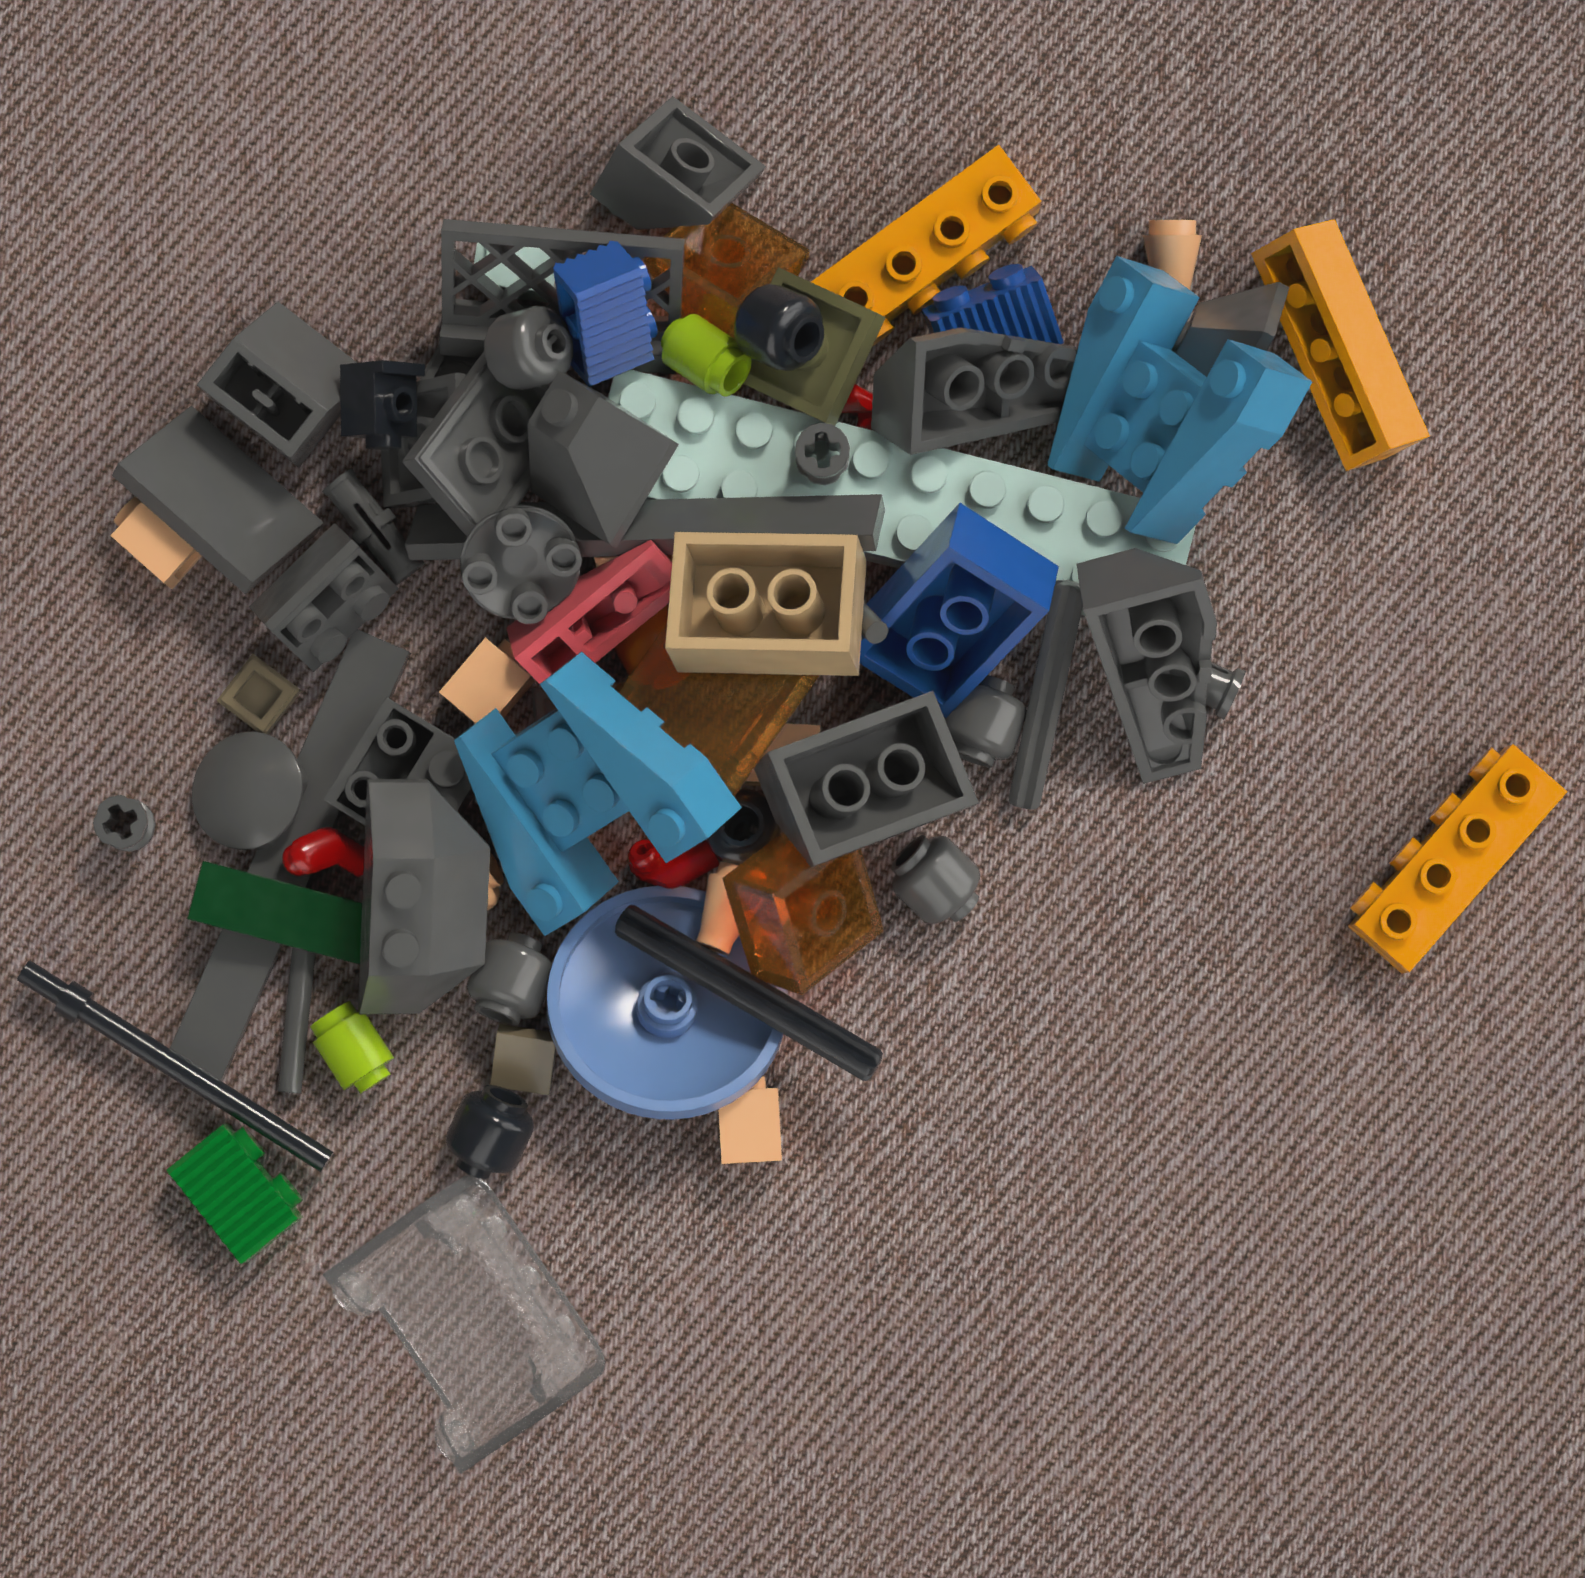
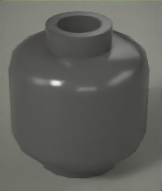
M534 306L499 316L488 328L484 339V355L489 370L498 382L507 388L526 390L550 384L558 371L566 373L569 370L573 359V339L560 315L550 308Z
M987 675L947 718L944 717L961 759L992 768L995 760H1007L1012 756L1027 714L1025 705L1012 696L1015 689L1014 685Z
M921 835L912 840L892 863L891 870L895 873L892 881L894 893L926 923L937 924L949 917L954 922H958L970 913L979 900V896L974 892L980 880L978 866L946 836H934L928 839L925 835Z
M510 932L507 940L492 939L486 942L485 964L472 973L467 982L468 993L476 1001L475 1011L491 1020L511 1026L519 1025L521 1019H530L538 1015L547 995L549 975L552 967L551 961L540 953L543 945L539 941L524 934Z

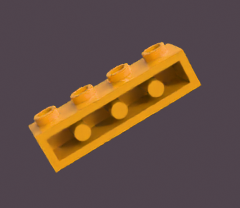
M997 145L811 282L886 317L873 344L874 346L894 330L890 321L908 308L914 315L921 312L922 308L934 302L933 297L940 292L938 286L957 273L960 279L963 280L986 264L990 259L986 254L988 249L1002 239H1005L1011 245L1029 233L1038 224L1033 217L1039 213L1042 201L1001 146Z
M1335 219L1293 229L1252 252V258L1264 285L1281 282L1289 287L1280 322L1304 376L1312 381L1310 391L1345 471L1386 459L1430 437Z
M1514 744L1503 748L1500 753L1492 747L1488 749L1468 772V775L1475 780L1474 783L1460 798L1451 792L1428 818L1436 826L1420 843L1414 837L1410 838L1389 862L1396 869V872L1382 888L1373 881L1350 907L1357 916L1348 927L1401 974L1408 973L1415 967L1568 792Z

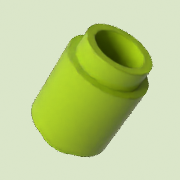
M690 314L683 319H676L667 327L662 336L663 363L708 394L719 393L724 397L730 396L742 386L748 377L752 364L751 358L739 350L733 337L698 314Z
M351 1001L335 1008L310 1026L317 1037L313 1042L314 1046L343 1090H347L355 1085L359 1093L362 1094L391 1075L385 1065L392 1061L394 1056L366 1014H359Z

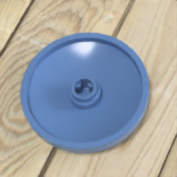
M649 886L616 895L590 910L576 923L561 943L554 958L547 987V1017L556 1050L564 1065L586 1090L608 1105L626 1113L646 1118L674 1120L696 1117L718 1110L744 1095L760 1080L773 1062L781 1045L784 1034L619 938L615 933V925L619 916L629 905H636L696 941L700 931L705 891L682 886L674 889ZM750 918L734 942L729 956H721L788 995L787 979L777 950L761 927Z

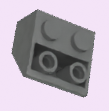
M276 302L231 340L197 383V386L209 399L299 468L341 415L340 365L357 362L280 302Z
M334 523L249 608L279 640L315 672L323 663L333 660L342 652L347 639L360 626L380 615L388 605L389 598L399 588Z
M386 697L323 800L365 825L367 779H428L461 816H463L475 795L456 748L455 738Z

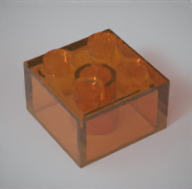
M783 832L722 878L750 973L769 984L800 995L805 994L884 932L861 849L811 868Z

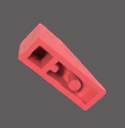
M649 540L579 576L571 594L549 611L540 622L524 624L515 620L506 628L514 659L539 684L581 652L596 663L669 603L672 561L652 540Z

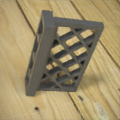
M443 219L441 229L442 325L439 336L440 355L479 358L484 352V339L488 328L499 316L536 306L519 304L515 300L531 288L549 303L547 306L537 307L550 308L560 315L557 291L545 280V278L554 273L553 267L555 263L564 264L566 258L575 259L577 254L587 252L588 249L597 250L599 245L607 246L609 241H618L632 258L654 257L671 259V265L668 270L655 279L650 277L651 290L645 292L646 295H644L646 301L652 298L669 313L668 316L653 315L658 331L657 337L652 338L650 342L653 348L651 352L654 360L631 370L677 375V372L666 366L662 361L663 349L661 347V339L667 327L676 319L681 318L685 239ZM456 241L480 243L490 254L477 263L472 264L456 250ZM523 247L540 248L550 258L535 269H532L515 253ZM501 262L520 278L504 290L485 275V273ZM472 283L490 300L456 299V293ZM670 286V290H669V293H668V292H667L666 290H664V289H666L667 287Z

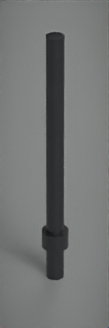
M31 960L21 970L17 981L56 1005L54 1011L72 1023L76 1024L81 1020L319 1172H322L334 1154L333 1151L93 1000L95 994L79 983L72 981L70 984H67Z

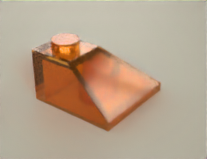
M733 203L708 225L674 227L663 236L685 239L681 318L683 319L690 314H698L734 339L735 316L743 300L754 289L770 284L778 267L799 276L810 253V249ZM643 258V262L653 279L668 270L671 265V259ZM670 286L667 287L666 289H664V290H666L668 293H669V290H670Z

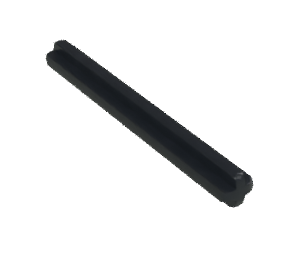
M629 905L619 916L615 925V933L619 938L862 1081H868L875 1074L883 1057L881 1049L636 905Z

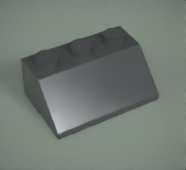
M933 691L769 751L753 766L775 822L811 868L973 807L979 803Z

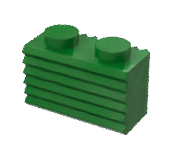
M222 1124L166 1170L229 1251L235 1256L236 1260L243 1264L254 1258L303 1218L296 1208L303 1199L282 1173H279L274 1178L270 1176L258 1160L266 1153L246 1127L242 1126L235 1131L230 1124Z

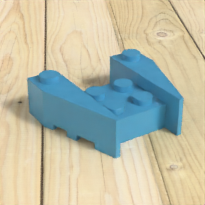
M1116 256L1088 308L1047 465L1053 470L1099 482L1108 466L1112 467L1143 492L1125 529L1130 533L1178 544L1206 515L1202 508L1223 486L1232 488L1247 473L1243 466L1260 448L1269 450L1283 436L1312 381L1275 353L1227 339L1206 377L1172 351L1200 297L1164 270Z
M583 652L573 657L540 683L555 705V710L515 735L497 708H495L454 740L509 887L544 936L586 912L619 882L589 840V835L630 811L665 863L709 838L742 808L707 757L691 744L683 748L661 729L664 721L648 707L643 711L638 710L612 687L616 680Z

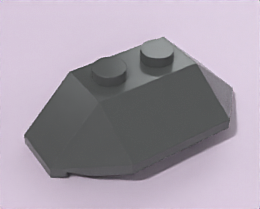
M367 779L358 998L359 1014H420L485 964L490 847L428 779Z

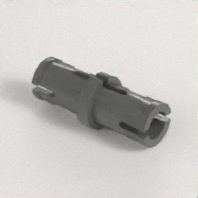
M353 469L346 471L324 488L322 492L330 498L355 533L352 535V539L358 546L365 544L396 586L425 564L423 560H409L405 547L406 539L393 524L396 516L389 508L383 511L356 477ZM358 505H360L363 508V510L366 512V514L369 516V518L372 520L375 526L380 530V532L383 534L386 540L390 543V549H387L385 547V545L378 538L376 533L372 530V528L368 525L365 519L358 512Z

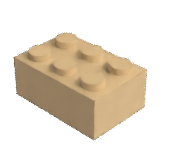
M675 532L665 649L677 672L859 676L867 560L858 535Z

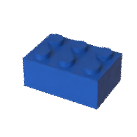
M959 503L867 603L887 625L888 634L882 642L872 644L863 635L861 636L860 664L913 698L933 691L943 716L947 718L1049 612L1059 566L962 503Z

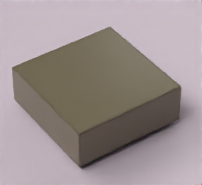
M252 653L217 699V702L257 732L269 735L302 690Z
M499 1024L496 1034L490 1085L549 1095L552 1087L556 1047L549 1031Z

